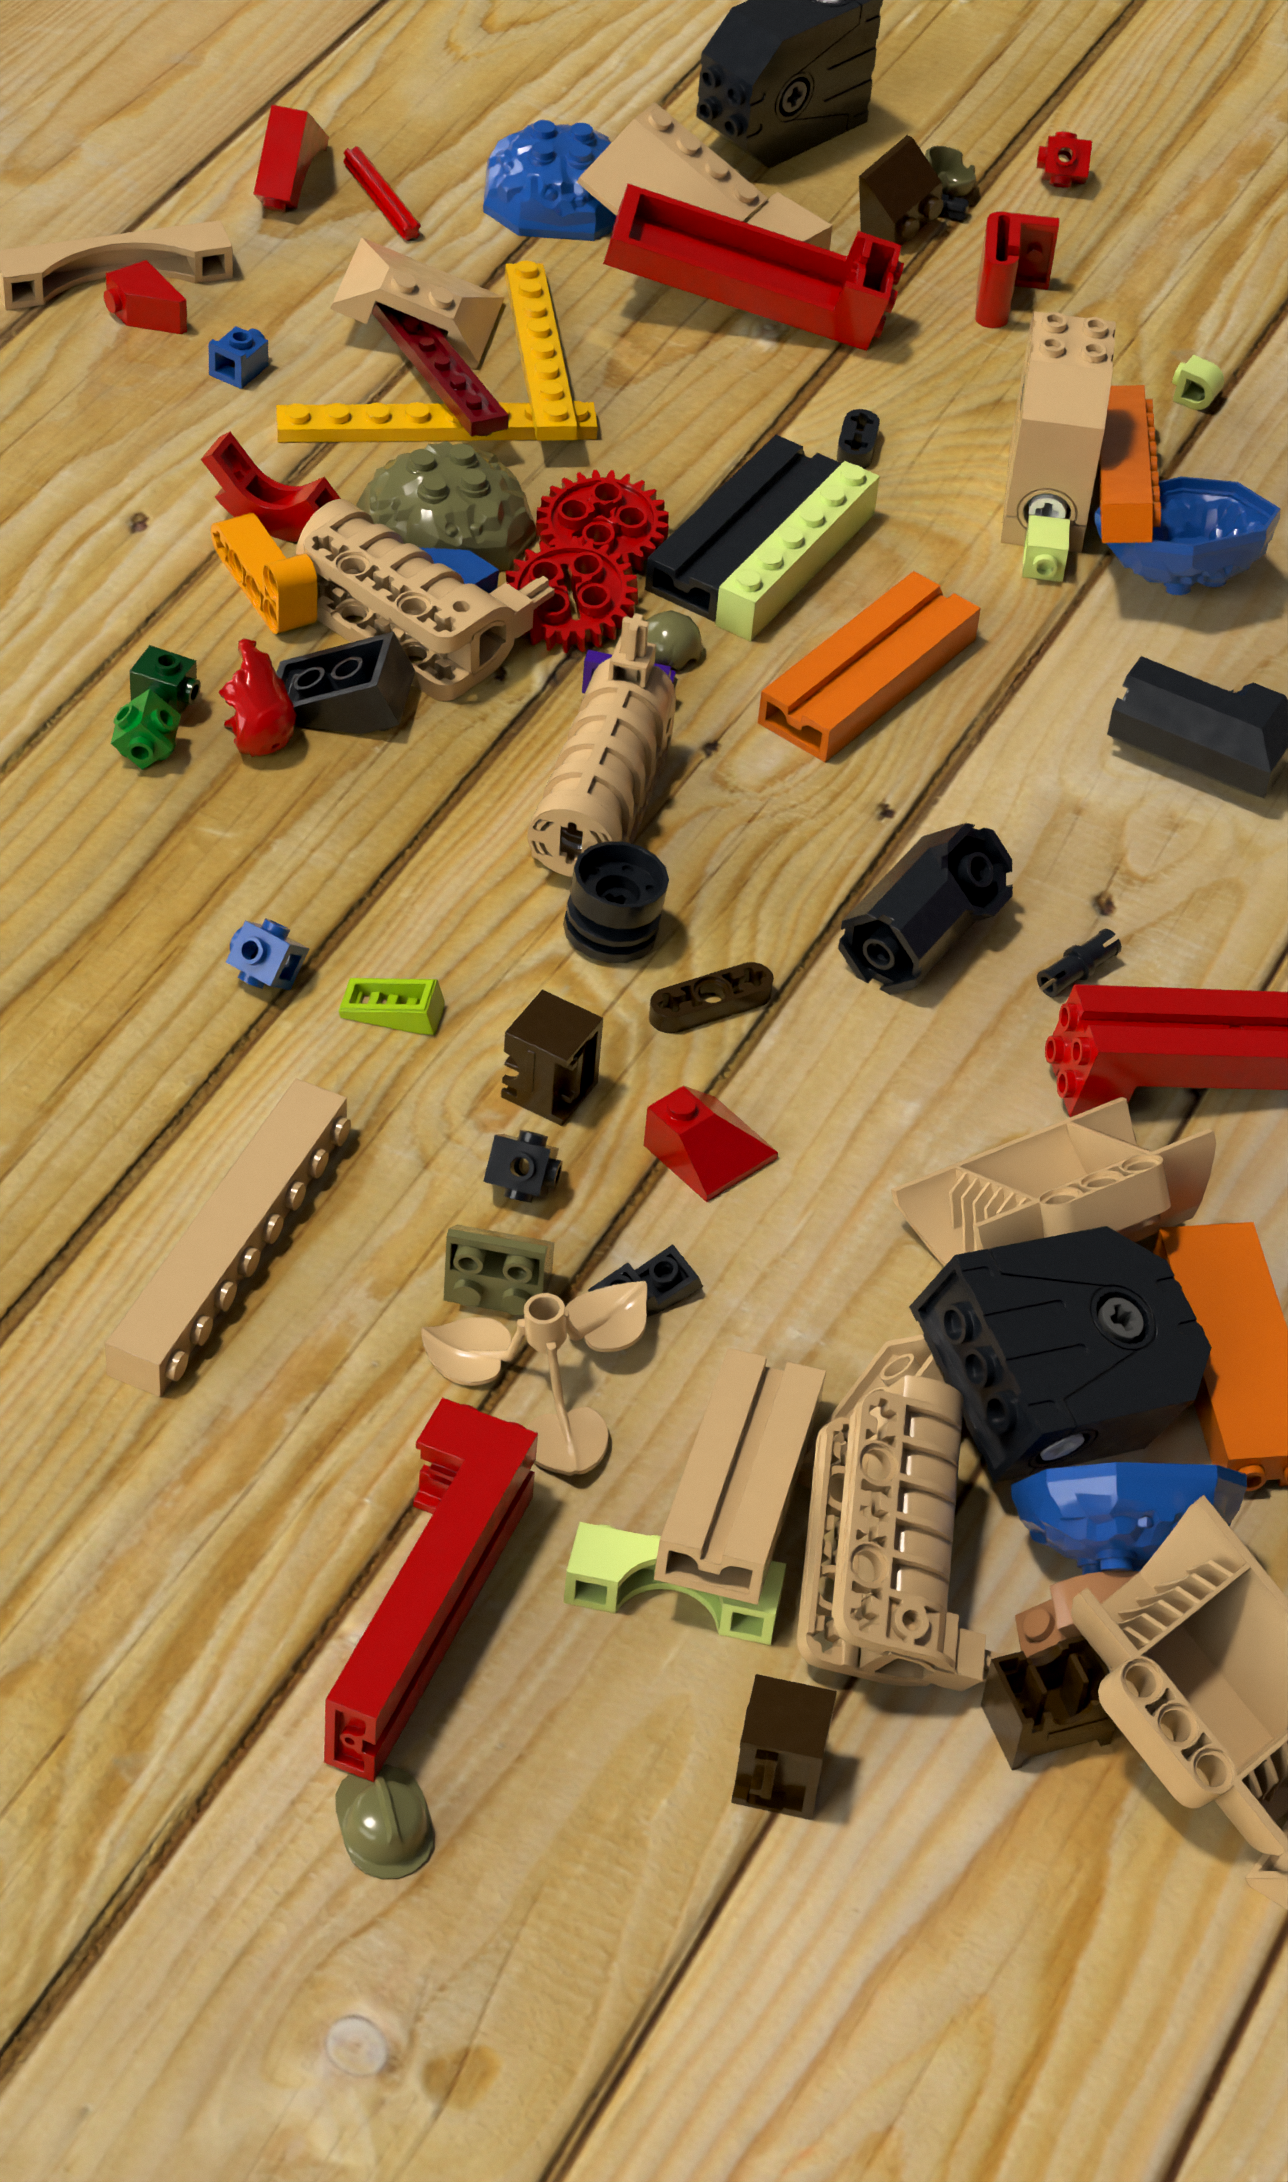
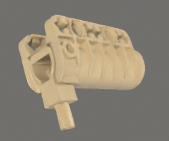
M905 1375L884 1391L872 1392L856 1404L850 1417L833 1419L819 1431L816 1439L797 1632L798 1650L807 1663L818 1668L884 1684L920 1687L928 1686L931 1683L936 1686L963 1692L979 1682L986 1683L991 1659L1005 1656V1654L985 1650L986 1634L958 1628L959 1615L947 1612L964 1405L963 1395L953 1386L935 1379ZM843 1432L844 1441L848 1445L847 1450L841 1456V1466H830L840 1459L841 1445L839 1442L834 1441L833 1437ZM830 1478H838L844 1482L842 1503L834 1500L828 1491ZM834 1516H841V1519L835 1523L834 1537L838 1540V1549L833 1551L831 1565H821L831 1558L832 1547L831 1542L823 1539V1537L833 1529ZM821 1577H828L835 1582L833 1603L826 1601L819 1592V1580ZM825 1616H831L834 1619L825 1624L824 1636L827 1641L833 1642V1647L823 1653L821 1643L814 1641L813 1636L823 1630Z

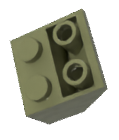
M458 1224L449 1228L446 1236L443 1301L508 1312L512 1315H524V1305L529 1298L548 1292L552 1277L555 1242Z

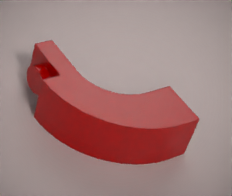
M231 431L220 436L201 458V461L222 487L215 496L216 500L233 517L254 513L271 537L284 541L298 542L303 528L312 515L326 503L341 499L325 477L303 486H288L269 478L255 465Z

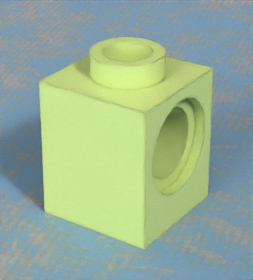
M1029 515L1023 550L1022 577L1063 582L1069 551L1070 519Z

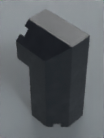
M1141 656L1127 674L1122 685L1128 688L1123 700L1117 698L1112 708L1107 735L1112 737V739L1250 795L1265 799L1288 765V699L1284 694L1254 682L1245 685L1241 691L1234 693V690H1225Z
M963 823L922 836L843 919L841 930L845 929V932L839 939L838 949L858 979L869 983L872 979L883 983L879 989L889 995L913 989L976 921L994 917L1013 896V884L1006 886V873L1012 872V858L994 830L988 828L975 829L973 828L975 825Z

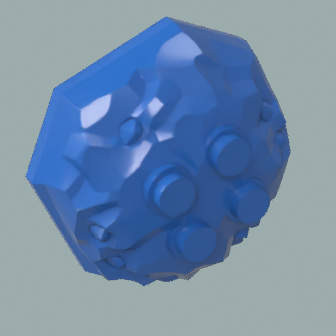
M548 120L536 121L523 130L501 139L487 160L483 212L518 236L595 241L613 232L616 215L577 183L579 177L611 144L610 139L606 135L594 130L587 123H575L572 126L569 124L555 125Z
M1177 477L1159 481L1161 527L1153 528L1152 542L1105 543L1124 568H1131L1134 574L1143 576L1148 582L1163 583L1166 586V592L1169 594L1185 595L1190 593L1191 586L1196 582L1208 587L1224 586L1227 580L1245 572L1250 568L1252 562L1265 555L1268 543L1272 540L1275 528L1280 520L1281 508L1239 482ZM1099 507L1095 512V524L1099 536L1101 538V515Z
M1111 1462L1051 1468L1012 1484L1011 1498L1017 1508L1019 1519L1029 1529L1032 1540L1054 1549L1065 1558L1077 1560V1567L1082 1568V1575L1115 1570L1141 1571L1172 1532L1190 1505L1203 1495L1230 1527L1241 1507L1247 1489V1474L1219 1465Z

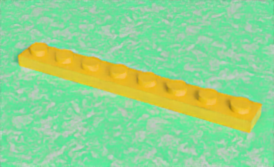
M527 260L514 264H505L506 286L536 441L577 440V422L544 264Z
M572 401L577 422V440L597 439L598 425L594 402ZM498 402L509 415L508 429L493 432L488 436L472 437L445 403H332L328 405L294 403L290 405H276L278 443L536 440L529 403Z

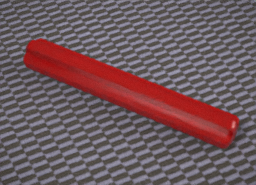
M357 146L352 149L347 148L343 153L345 155L343 162L402 238L407 241L413 237L417 239L421 234L419 232L421 224L361 148Z

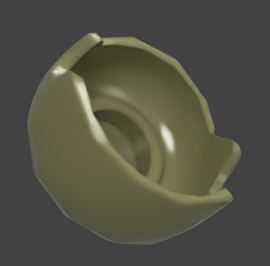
M932 146L926 150L925 157L942 181V194L949 195V199H954V197L962 198L975 187V166L971 165L969 168L964 166L961 151L946 146Z
M670 610L653 615L646 620L649 622L647 642L656 644V664L682 670L686 662L691 658L696 662L700 661L703 649L701 633L691 617Z

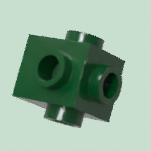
M149 645L130 669L131 701L148 689H151L181 715L189 704L193 705L199 696L201 683L200 680H197L196 660Z

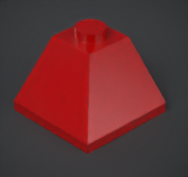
M682 1086L647 1107L643 1146L706 1202L778 1158V1152L715 1096Z

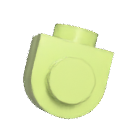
M1193 355L1187 363L1181 362L1172 380V384L1177 385L1172 401L1194 410L1205 409L1224 386L1222 371L1214 363L1196 355Z

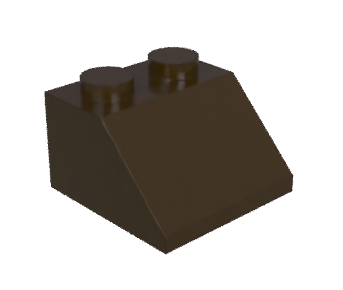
M906 135L859 175L861 232L903 245L906 241L913 239L917 232L930 220L936 219L942 211V181L915 140L909 135Z

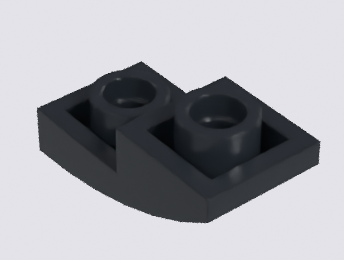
M672 1244L636 1270L627 1262L589 1288L588 1292L617 1284L646 1281L648 1289L647 1317H650L690 1296L702 1288L703 1285L699 1276Z

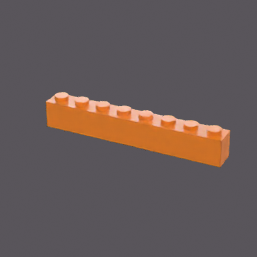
M1118 385L1110 387L1105 430L1098 462L1102 543L1152 542L1153 528L1161 527L1159 474L1157 471L1153 399H1145V385Z

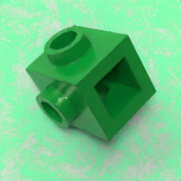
M148 689L119 709L114 718L115 728L110 744L121 755L130 759L143 770L155 761H163L172 754L177 744L175 738L181 715L151 689Z

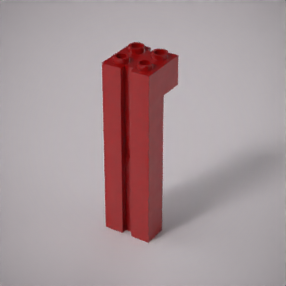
M631 184L626 186L603 262L605 265L867 351L873 337L880 338L886 321V316L883 313L884 311L892 312L898 291L894 290L892 286L898 284L904 267V263L898 261L902 245L861 231H857L848 255L845 256Z
M1074 984L1067 1002L1062 1004L1060 1008L1059 1021L1053 1035L1047 1038L1045 1044V1057L1047 1062L1052 1065L1055 1076H1057V1092L1064 1099L1069 1117L1120 1097L1126 1098L1127 1103H1129L1136 1086L1288 1090V992Z
M443 1397L416 1441V1449L421 1450L420 1459L432 1464L431 1466L424 1464L419 1472V1491L413 1500V1507L433 1515L325 1699L324 1763L371 1782L375 1781L533 1498L535 1472L530 1471L536 1460L537 1432L526 1429L521 1424L507 1422L480 1412L467 1404H459Z

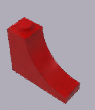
M271 105L253 193L260 202H263V207L268 210L285 212L286 207L297 209L303 183L312 160L319 151L327 150L329 136L308 111Z

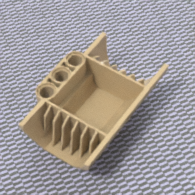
M1120 1097L895 1187L891 1191L894 1204L943 1266L957 1254L983 1249L989 1250L993 1247L1108 1226L1133 1242H1137L1158 1233L1159 1228L1172 1227L1194 1217L1202 1203L1211 1175L1216 1150L1214 1130L1206 1129L1155 1151L1137 1146L1127 1099Z
M1203 1495L1190 1505L1172 1532L1138 1574L1102 1604L1086 1587L1073 1598L1071 1616L1074 1625L1112 1671L1104 1677L1099 1685L1098 1695L1102 1707L1172 1796L1181 1805L1188 1808H1201L1214 1800L1250 1846L1261 1853L1280 1856L1288 1851V1838L1275 1823V1821L1288 1812V1598Z

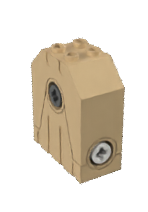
M1034 311L1030 323L1010 441L1001 543L1024 546L1029 515L1070 519L1069 552L1081 553L1105 430L1113 372L1116 322L1105 321L1098 317L1082 318L1066 316L1058 312L1043 313Z

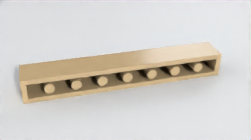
M294 1079L106 1341L107 1376L159 1397L162 1396L172 1380L178 1381L182 1377L188 1364L189 1355L196 1345L202 1346L207 1341L212 1330L213 1321L221 1310L225 1312L230 1308L234 1301L237 1287L244 1276H252L258 1266L260 1253L267 1243L273 1244L278 1239L284 1219L290 1210L296 1211L300 1207L305 1197L306 1187L313 1177L319 1178L323 1174L328 1163L329 1154L336 1145L342 1146L347 1139L351 1127V1120L347 1119V1097L300 1079Z

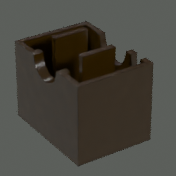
M542 989L505 1031L504 1052L510 1056L506 1059L504 1065L519 1072L517 1076L504 1075L502 1083L508 1085V1087L502 1089L501 1097L562 1126L598 1083L603 1017Z
M1083 1635L1059 1641L1052 1651L1041 1657L1027 1658L1024 1652L1020 1651L991 1659L981 1707L1011 1770L1022 1768L1023 1760L1095 1740L1098 1741L1100 1747L1111 1743L1116 1724L1102 1707L1098 1695L1100 1682L1110 1672L1105 1662Z
M759 1674L755 1675L740 1741L739 1760L731 1803L812 1820L837 1691Z

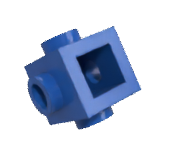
M265 918L263 924H258L245 920L243 926L235 932L231 939L230 954L226 963L241 970L238 975L239 979L257 988L263 989L264 985L267 984L272 987L291 990L309 948L288 938L290 929L275 921Z

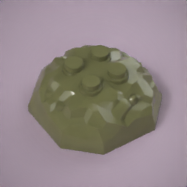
M444 441L439 444H428L425 449H417L412 453L398 455L396 459L388 461L384 467L376 470L373 480L368 483L356 504L358 508L371 516L374 524H384L402 537L404 544L411 543L419 548L470 550L499 569V572L509 570L514 565V559H519L536 539V527L526 494L522 491L516 476L504 464L499 462L495 454L474 450L468 444L452 445L450 442Z

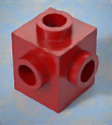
M1056 132L1055 136H1048L1046 146H1039L1036 168L1043 169L1041 180L1050 181V186L1058 188H1070L1071 183L1085 185L1089 175L1092 140L1077 139V134L1071 132ZM1059 158H1064L1067 162H1063Z

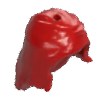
M244 638L238 641V651L243 660L240 669L233 674L232 679L226 682L218 692L225 699L226 703L236 710L234 716L225 720L224 726L232 728L236 736L234 743L239 752L251 755V757L266 756L285 747L292 738L296 712L284 682L277 676L268 653L261 652L255 648L256 641Z

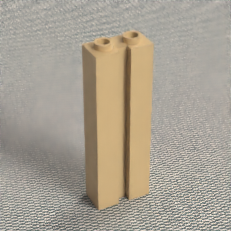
M733 1348L727 1349L660 1537L654 1580L758 1605L820 1410L826 1370L787 1361L783 1371L766 1367L767 1356Z

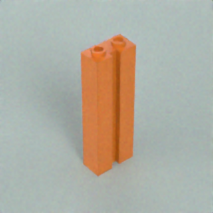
M915 571L911 572L761 691L758 724L826 763L976 640L981 608L955 593L946 598L943 596L939 584Z
M1254 1222L1159 1228L1153 1253L1168 1262L1175 1275L1174 1279L1181 1285L1183 1293L1197 1318L1196 1321L1202 1326L1212 1347L1194 1401L1212 1465H1219L1247 1474L1246 1491L1259 1489L1266 1483V1480L1277 1479L1279 1487L1288 1486V1328Z

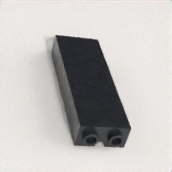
M779 435L773 436L647 558L645 590L715 622L719 586L842 463L820 453H816L812 458L805 456L803 446Z

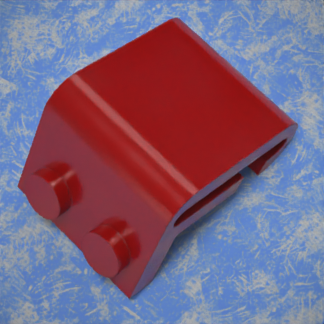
M1002 211L993 212L988 215L976 292L975 320L979 325L987 328H1001L1008 323L1014 286L1048 290L1059 230V218Z

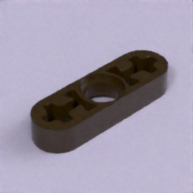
M747 962L659 989L650 999L649 1022L658 1031L678 1033L761 1007L771 999L773 974L768 967L760 963ZM704 993H716L723 1000L710 1003L702 1000L699 996Z

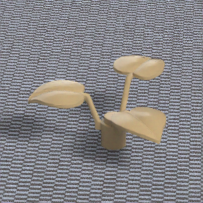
M646 1281L600 1288L576 1297L566 1307L563 1301L554 1294L541 1293L534 1295L524 1305L525 1319L517 1320V1331L512 1340L509 1330L501 1322L487 1317H470L441 1326L422 1327L421 1335L425 1352L438 1372L450 1381L468 1386L482 1385L494 1381L500 1375L501 1361L508 1362L514 1359L526 1335L527 1342L536 1351L548 1355L557 1414H543L534 1418L526 1428L538 1433L537 1453L534 1463L546 1470L570 1476L584 1474L595 1468L603 1459L609 1441L608 1428L603 1417L591 1407H578L566 1412L557 1350L565 1342L567 1333L573 1341H579L584 1338L586 1344L591 1349L599 1352L621 1351L634 1345L640 1340L646 1328L647 1283Z

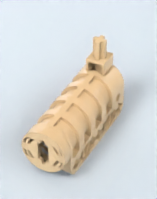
M345 499L330 501L318 509L303 528L296 548V555L304 553L310 557L316 571L317 620L349 642L394 631L408 657L420 656L424 658L420 663H412L416 670L412 685L440 701H450L460 697L496 671L511 651L514 639L519 638L533 628V610L555 594L554 589L549 586V580L544 576L539 579L536 578L519 591L506 582L491 593H487L475 584H464L460 574L445 564H434L432 557L427 552L414 544H404L402 537L384 524H374L369 514ZM354 615L364 618L356 623L344 620L346 617Z
M634 613L633 618H623L622 634L612 657L602 662L594 671L580 704L579 714L572 723L567 736V742L561 749L556 761L555 770L545 787L543 799L538 804L528 828L527 838L532 850V858L538 859L545 866L562 875L572 877L577 857L590 846L602 842L623 841L630 844L634 843L669 753L673 734L676 692L667 674L654 665L656 644L647 642L649 622L643 621V615Z

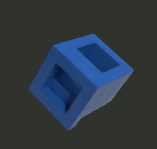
M235 326L219 341L212 339L208 343L209 375L237 388H244L269 366L268 340L257 329L244 330ZM233 362H235V368L230 366Z

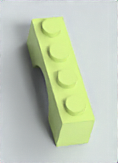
M579 1522L566 1571L564 1603L616 1613L627 1600L642 1592L655 1589L675 1590L694 1597L709 1610L715 1620L719 1635L771 1645L782 1595L786 1563L771 1561L758 1605L654 1580L661 1537L659 1535H643L618 1530L609 1525Z

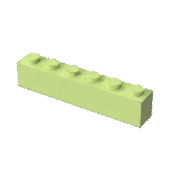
M844 461L719 586L715 626L751 642L875 514L880 476L858 465Z

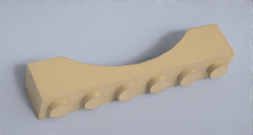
M221 220L2 249L0 250V297L5 310L44 305L56 295L74 286L106 278V273L144 260H147L163 277L176 278L195 284L233 279L232 244Z

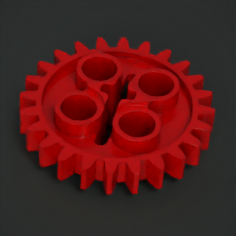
M593 470L592 478L586 479L581 472H578L576 482L573 483L564 477L562 478V489L551 486L550 496L541 497V507H537L536 536L540 537V542L543 541L550 548L555 547L556 537H560L564 545H570L573 536H577L579 545L583 546L592 538L594 539L595 549L609 544L610 555L621 552L623 563H631L634 568L642 571L644 560L647 561V558L668 538L669 512L664 511V500H656L657 490L644 491L645 481L643 480L631 484L630 474L624 475L619 480L615 479L614 470H610L607 477H601L597 470Z
M573 536L570 545H564L560 537H556L555 547L550 548L542 541L539 542V553L526 549V561L514 559V571H506L507 584L519 591L536 578L539 579L544 576L549 580V586L555 591L553 597L533 610V628L520 636L522 637L530 633L532 645H536L541 640H546L547 651L553 649L556 643L562 644L563 652L568 653L571 644H577L580 651L585 652L586 642L592 641L594 645L600 648L602 647V636L605 635L615 640L616 628L622 629L623 618H633L635 605L638 604L637 576L632 575L631 563H623L621 552L610 555L609 544L595 549L594 539L590 538L583 546L579 545L577 536ZM562 569L569 571L572 595L576 603L579 620L572 618L568 590L564 585Z

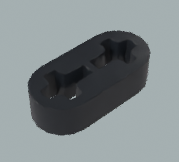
M856 409L846 414L838 441V462L843 463L847 461L863 469L870 466L880 425L879 417L875 413L865 409Z

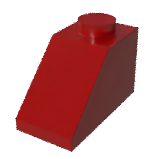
M147 260L106 273V291H104L103 295L105 305L126 326L175 334L187 332V300Z

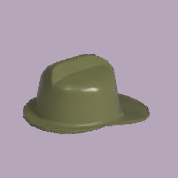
M384 1764L374 1782L354 1774H349L342 1780L335 1794L336 1813L345 1848L351 1861L365 1874L379 1879H400L415 1873L427 1861L433 1847V1829L423 1792L416 1779L403 1769Z

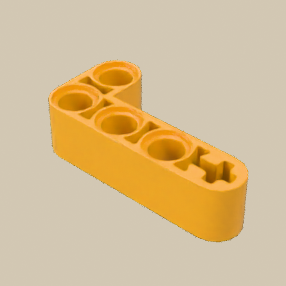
M254 513L219 521L211 525V537L218 556L273 634L310 625L317 621V575L313 562L307 554L303 553L286 558Z

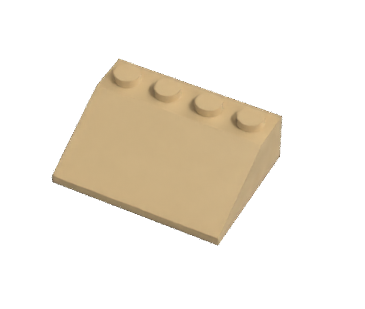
M656 102L635 117L577 181L579 185L616 216L627 184L746 223L768 200L753 184L741 176L725 160L708 148Z

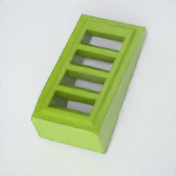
M350 978L338 1012L340 1018L411 1033L435 1035L444 1010L445 1001L438 979ZM364 995L370 996L368 1004L361 1003ZM383 999L387 1000L386 1004H381Z

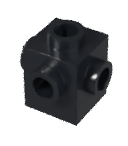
M520 1130L518 1137L496 1134L483 1182L504 1187L505 1197L532 1203L533 1195L544 1196L548 1194L549 1187L554 1189L557 1187L563 1161L557 1159L559 1148L546 1145L548 1136L535 1132ZM524 1159L529 1163L528 1173L523 1170L522 1164Z

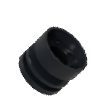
M623 841L602 842L584 850L577 857L574 866L570 896L563 922L566 938L575 949L592 959L607 963H628L644 957L653 949L669 883L665 865L650 851L641 846Z

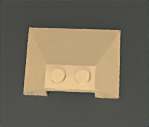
M361 238L330 309L367 324L376 302H379L449 331L446 340L470 368L476 370L505 297L370 240Z

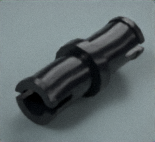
M1105 928L1081 946H1071L1065 950L1063 958L1037 974L1039 987L1054 978L1055 982L1043 990L1047 996L1053 998L1077 980H1087L1094 975L1095 968L1121 952L1120 940L1117 939L1107 947H1104L1103 944L1116 935L1110 929Z

